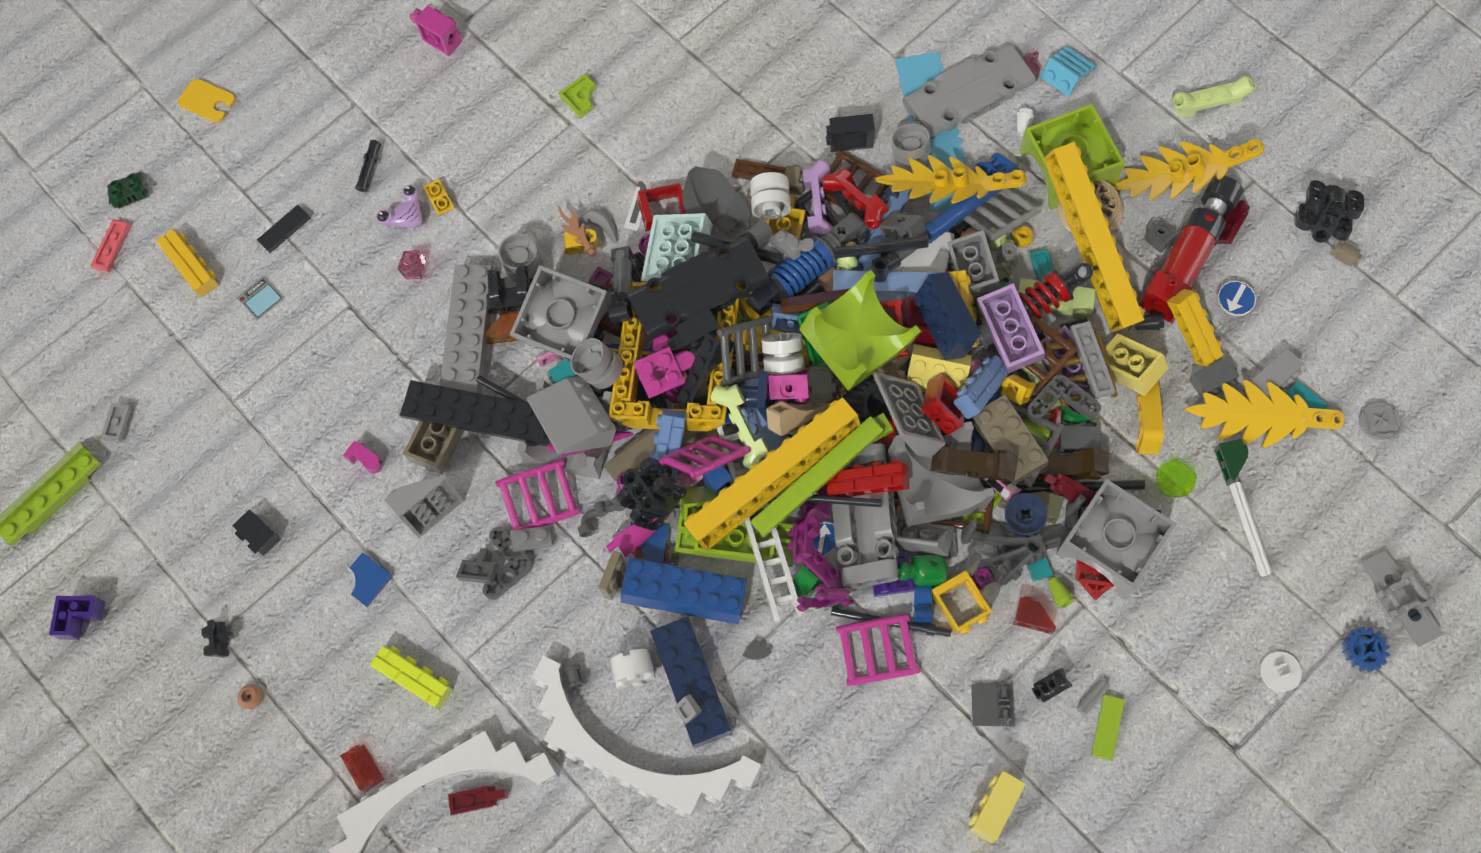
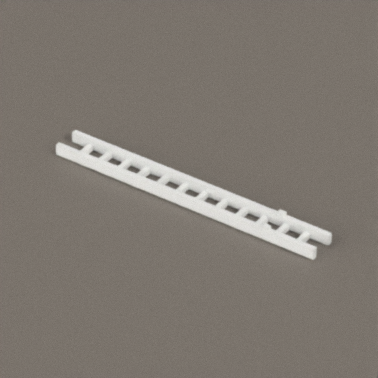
M722 425L716 428L719 438L727 441L740 439L738 433L724 436ZM722 447L723 452L730 453L728 449ZM733 462L727 463L729 473L733 478V484L737 477L745 475L750 471L749 468L735 471ZM769 503L764 505L761 509H765L769 505ZM748 518L744 523L774 623L780 622L776 605H779V607L789 604V601L793 602L797 617L802 616L803 613L796 608L800 603L797 602L798 597L777 529L774 528L771 531L773 539L757 543L753 532L757 529L751 525L750 518ZM775 545L778 558L762 561L759 549ZM781 563L784 576L768 580L765 567ZM786 582L790 595L774 599L770 586Z

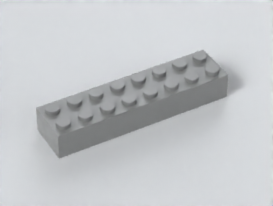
M455 264L440 386L482 394L483 385L476 382V379L479 375L484 377L491 320V313L487 312L486 295L489 293L487 271L488 269H493L491 265Z

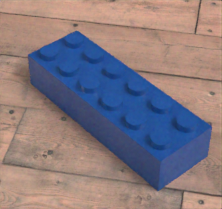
M629 557L621 590L620 603L739 625L747 579Z

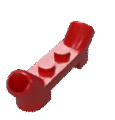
M844 167L836 173L823 176L822 185L826 192L842 191L847 200H853L854 205L859 210L863 209L865 211L864 224L870 229L879 228L882 216L889 209L876 194L870 198L864 195L855 187L856 184L852 174Z

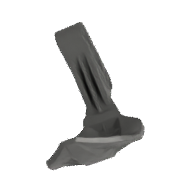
M697 166L689 170L682 195L683 206L687 214L705 213L713 224L712 236L731 241L747 236L753 247L761 249L769 243V239L772 237L770 226L761 219L750 227L748 224L750 217L749 207L721 172L716 169Z

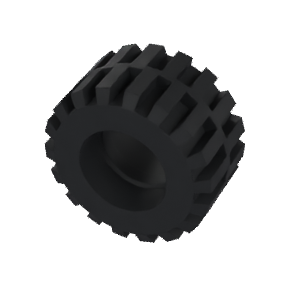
M864 379L849 391L845 389L846 394H843L842 398L856 412L860 424L870 416L875 418L884 413L889 421L888 417H891V414L875 379ZM869 397V407L867 409V400Z

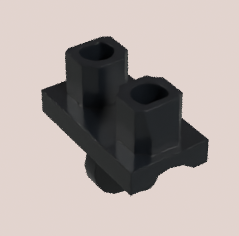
M207 621V626L201 629L203 638L209 639V645L203 648L204 656L228 657V640L234 638V633L227 631L225 622Z
M1059 668L1034 683L1032 691L1036 699H1041L1044 703L1072 687V684L1066 678L1064 669Z

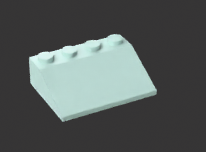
M705 213L654 215L641 278L642 282H647L653 277L659 278L664 271L708 251L709 246L691 241L693 231L711 235L713 224Z

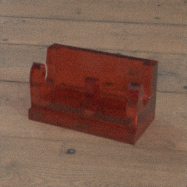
M356 745L340 755L360 791L367 792L385 780L365 745Z

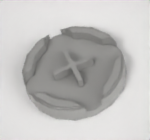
M1376 401L1370 403L1359 415V425L1362 431L1376 440L1391 438L1401 425L1397 410L1394 407L1391 408L1385 402Z

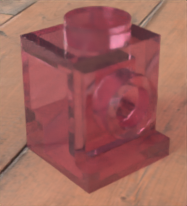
M419 250L404 251L397 269L406 280L422 279L421 272L426 258Z

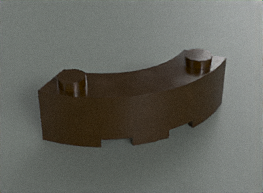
M945 444L932 456L930 471L966 476L967 473L968 478L976 479L987 478L1015 481L1018 456L1010 455V451L998 450V453L974 452L954 449L953 445Z
M1093 447L1072 452L1071 455L1059 456V453L1051 452L1047 458L1049 460L1048 465L1041 469L1035 482H1043L1044 479L1042 477L1046 471L1055 476L1057 473H1063L1073 480L1101 479V476L1109 474L1108 451Z

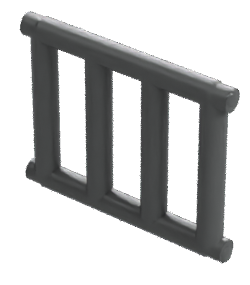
M770 316L717 330L721 341L723 367L721 385L723 387L759 377L760 371H764V367L759 368L756 327L762 326L763 337L770 335V323L772 322ZM747 329L751 371L745 372L742 331ZM734 333L737 375L731 377L728 335Z
M1011 401L1016 412L1027 418V409ZM1042 418L1035 423L1053 431L1049 440L1046 441L1034 434L1032 436L1038 445L1044 448L1043 452L1048 458L1062 433L1064 425L1061 423L1055 424ZM986 445L983 452L991 453L990 449ZM1041 470L1022 480L1026 482L1025 485L1027 487H1032Z

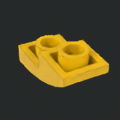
M439 179L423 186L438 216L455 209Z

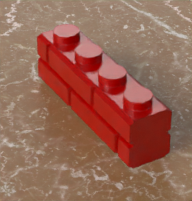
M891 460L889 464L874 462L871 463V466L867 467L854 465L853 469L843 468L828 481L827 493L829 496L854 497L909 490V467L901 460Z

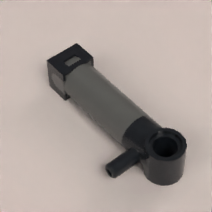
M625 246L611 249L613 284L609 290L612 296V304L609 305L608 312L613 324L633 319L632 307L626 293L631 291L632 268L635 267V256L631 248Z

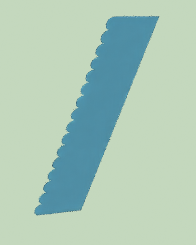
M933 52L895 59L904 97L921 89L925 82H933L938 75L944 73L940 71L943 68V64L939 62L941 59L939 53ZM908 113L910 123H915V121ZM956 127L952 131H943L930 138L932 156L944 163L952 171L954 169L949 159L950 156L964 164L967 163V159L962 156L964 149L960 147L962 140L956 137L960 133ZM929 164L927 168L933 172L931 164ZM933 191L927 194L928 201H929V199H930V197H931ZM954 193L939 201L929 202L931 212L945 210L951 206V199Z

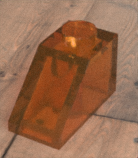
M509 312L502 314L484 334L487 343L497 344L518 341L510 336V332L519 313Z

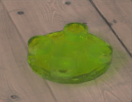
M1177 459L1163 464L1156 473V482L1159 489L1170 497L1180 498L1187 496L1193 491L1196 484V473L1188 465L1179 462Z

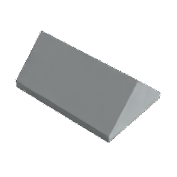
M899 520L896 523L897 537L894 539L898 550L948 556L954 534V526L924 523L908 527L906 520Z

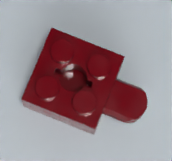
M907 296L904 305L901 306L903 326L905 328L917 326L921 331L912 343L935 348L937 344L918 306L915 304L914 298ZM894 307L887 308L886 313L895 321Z

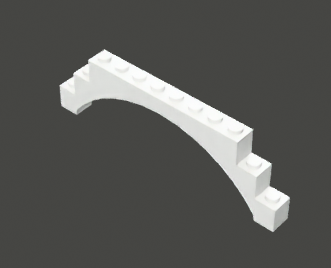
M543 655L532 678L536 681V686L544 690L548 687L538 709L542 712V717L550 721L555 718L544 738V741L548 743L547 747L551 750L558 752L560 749L566 752L565 757L576 761L577 758L584 761L583 766L592 771L597 768L602 771V776L610 780L613 777L621 780L619 784L623 787L630 789L632 786L639 790L637 794L647 799L650 796L656 798L657 804L664 808H667L668 805L675 808L674 813L684 818L687 815L692 817L703 794L706 795L704 799L713 804H716L717 801L722 803L732 781L735 782L734 786L744 791L746 788L752 789L762 765L745 756H742L740 761L727 767L694 775L659 774L637 768L613 756L592 739L577 719L564 688L562 678L564 667Z
M480 730L473 733L471 739L466 742L460 741L453 745V749L447 753L444 751L434 757L435 760L418 765L416 771L399 776L397 782L383 785L379 788L378 793L364 796L360 799L361 802L355 806L350 805L342 809V813L337 818L347 839L337 840L333 843L334 847L328 850L330 853H366L381 827L405 802L422 790L455 776L478 772L508 773L533 780L539 787L544 786L559 776L547 754L538 752L529 758L530 761L527 762L515 741L504 743L498 751L490 734L487 731L482 732Z

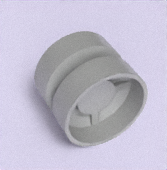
M915 123L898 127L891 137L895 166L913 173L908 160L912 158L928 167L930 164L928 155L932 156L929 131L924 126Z
M512 234L501 242L498 256L507 276L516 281L515 271L517 266L526 265L529 271V279H534L539 265L542 266V260L534 240L525 234Z
M589 338L575 348L571 356L570 366L575 374L595 388L605 389L613 385L619 378L623 368V361L616 352L608 348L600 340Z

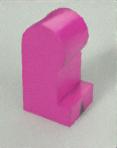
M355 440L343 454L347 461L353 465L356 461L360 462L372 474L380 472L383 467L382 461L376 454Z

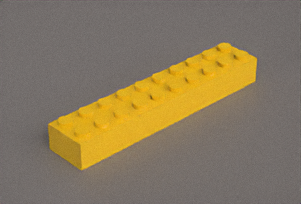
M1075 142L1053 149L1043 160L1083 263L1089 264L1093 269L1090 281L1093 288L1096 289L1095 294L1110 332L1113 333L1144 321L1143 309L1137 303L1136 291L1130 285L1129 273L1123 267V258L1115 246L1116 240L1110 234L1109 222L1101 211L1102 204L1094 193L1095 186L1089 180L1088 168L1082 162L1080 148L1076 146Z
M843 398L833 401L825 412L818 413L811 423L799 428L796 435L785 439L781 444L782 446L777 450L770 451L766 458L760 463H755L748 473L737 477L734 484L729 488L722 489L718 496L713 500L707 501L700 511L689 515L684 525L707 552L812 468L861 424L858 415Z

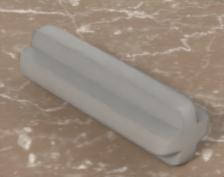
M1101 679L1077 707L1079 712L1086 715L1110 687L1109 683Z

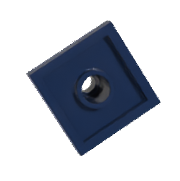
M760 371L759 386L737 385L745 399V402L739 406L741 410L757 408L767 422L766 408L774 405L775 399L770 400L768 371Z

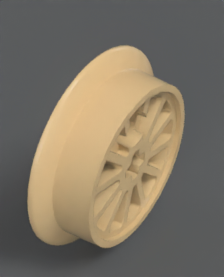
M1104 180L1094 181L1092 183L1095 186V195L1102 204L1101 211L1109 222L1111 234L1119 227L1123 219V203L1116 189ZM1101 200H1106L1108 204H1103L1104 202ZM1059 203L1057 206L1058 217L1063 226L1071 232L1062 206Z

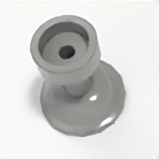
M1013 243L1005 244L1002 252L996 257V265L1004 262L1010 271L1013 270L1018 264L1016 256L1017 246Z

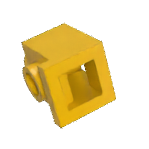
M1013 374L1004 379L1001 395H1006L1008 399L1021 405L1030 400L1036 384Z

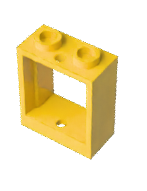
M967 571L932 589V598L955 635L959 633L964 635L972 630L971 626L977 623L982 625L989 620L992 610ZM965 585L982 613L958 626L941 597Z

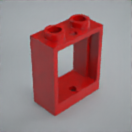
M680 183L638 191L637 201L646 231H651L653 222L648 202L676 197L680 213L687 214L683 206V190Z
M941 373L927 383L921 410L944 433L950 435L963 426L965 417L961 410L953 403L958 396L956 392L959 388Z

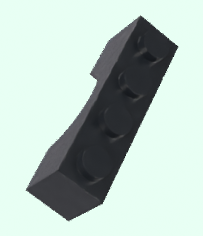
M706 333L678 395L677 400L686 408L688 403L707 405V381L709 375L717 365L722 363L721 341L717 333ZM728 338L730 355L735 343Z

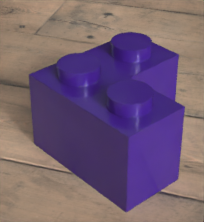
M56 596L49 635L60 640H80L83 621H102L105 601L96 596Z

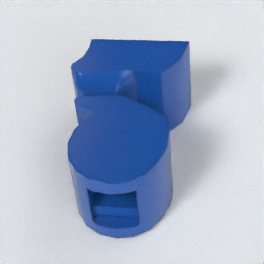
M914 584L913 622L932 623L933 610L930 609L932 606L931 586L921 587Z

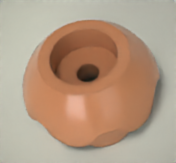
M254 684L242 687L237 696L239 705L244 709L250 710L255 709L263 700L261 688Z

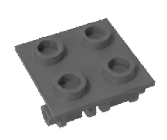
M999 683V685H971L973 726H1014L1012 685H1007V683Z

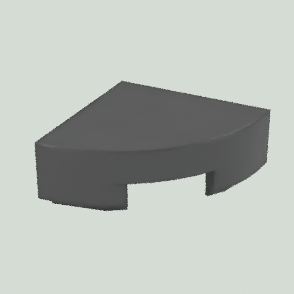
M755 639L742 655L749 660H760L768 657L771 652Z

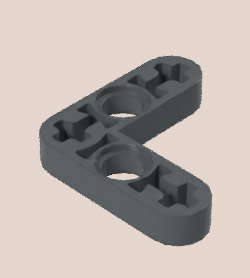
M1056 375L1030 403L1026 410V416L1033 422L1040 421L1060 398L1089 419L1098 416L1101 405L1095 398L1066 376ZM1062 382V383H1063V386H1060V387L1058 388V387L1056 386L1057 383ZM1068 387L1071 388L1069 389L1068 393L1065 394V391L1068 389ZM1073 392L1078 393L1081 399L1074 401L1071 399L1070 394ZM1049 394L1053 397V401L1045 402L1042 396ZM1040 404L1042 407L1039 413L1033 415V410H1036ZM1094 406V411L1089 412L1088 408Z
M502 527L493 528L490 531L489 538L509 564L496 574L493 584L485 583L483 585V594L490 600L498 599L532 569V562L524 551H516L513 555L506 554L507 547L512 545L510 535ZM496 533L502 534V538L506 541L504 544L499 539H496ZM519 562H526L527 567H520ZM514 567L519 574L516 575L514 570H512L511 568ZM505 573H512L513 578L510 582L506 583L502 580ZM497 580H499V582L504 586L503 588L497 586L499 585L496 582ZM492 586L495 588L496 593H489L488 588Z

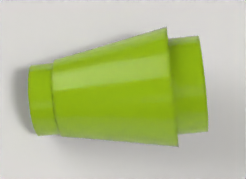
M1058 577L1048 581L1055 605H1058L1059 608H1065L1074 602L1073 594Z

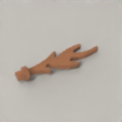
M559 206L558 210L562 218L569 224V226L562 224V228L570 235L580 237L579 239L576 238L575 241L585 246L584 251L586 254L594 257L597 254L596 248L587 241L585 225L581 224V228H579L578 219L573 210H570L572 217L568 218Z

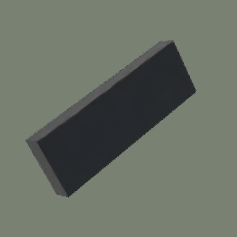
M297 204L262 234L257 241L271 253L311 218Z

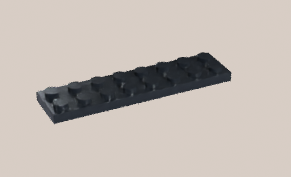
M410 380L400 412L401 418L546 447L550 444L547 434L529 403Z

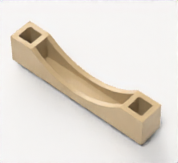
M836 376L824 391L811 400L797 404L780 401L766 408L768 429L782 436L811 421L818 413L825 412L833 401L840 400L843 394H846V387Z

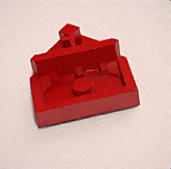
M1076 560L1075 579L1095 601L1114 586L1102 573L1088 564Z

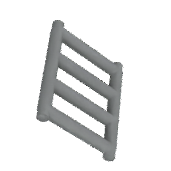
M1008 188L1001 190L988 201L1014 219L1012 222L1007 224L982 205L976 210L1000 227L999 230L993 233L970 215L963 220L978 231L984 230L988 242L991 243L1040 213L1042 209L1040 206L1035 207ZM1004 193L1028 210V212L1020 215L995 196Z

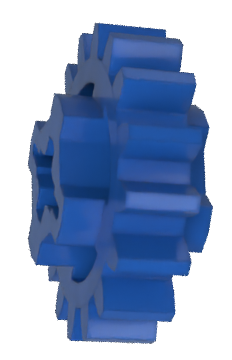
M1360 627L1358 630L1354 629L1351 631V634L1345 636L1348 641L1342 643L1346 647L1342 653L1348 654L1345 660L1353 662L1352 668L1358 665L1359 671L1362 672L1366 669L1368 672H1372L1374 669L1382 668L1381 665L1387 664L1384 658L1390 657V654L1386 652L1390 646L1384 644L1387 638L1381 639L1379 637L1380 631L1373 633L1372 627L1367 630L1365 627ZM1365 659H1368L1369 661H1374V662H1364V660H1365Z

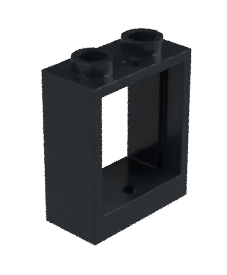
M873 114L829 118V125H826V145L830 146V151L873 148L875 134Z

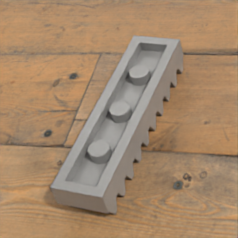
M1090 321L1071 326L1070 335H1072L1073 342H1075V347L1078 350L1080 363L1083 364L1085 377L1088 378L1093 398L1098 399L1113 395L1115 388Z

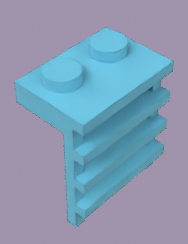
M1065 46L1064 50L1061 49L1059 53H1055L1054 57L1051 56L1040 78L1069 97L1078 81L1094 70L1097 65L1071 49V47Z

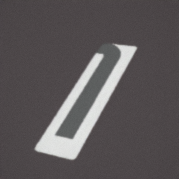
M638 181L624 228L638 231L641 222V212L637 201L638 191L651 189V183Z

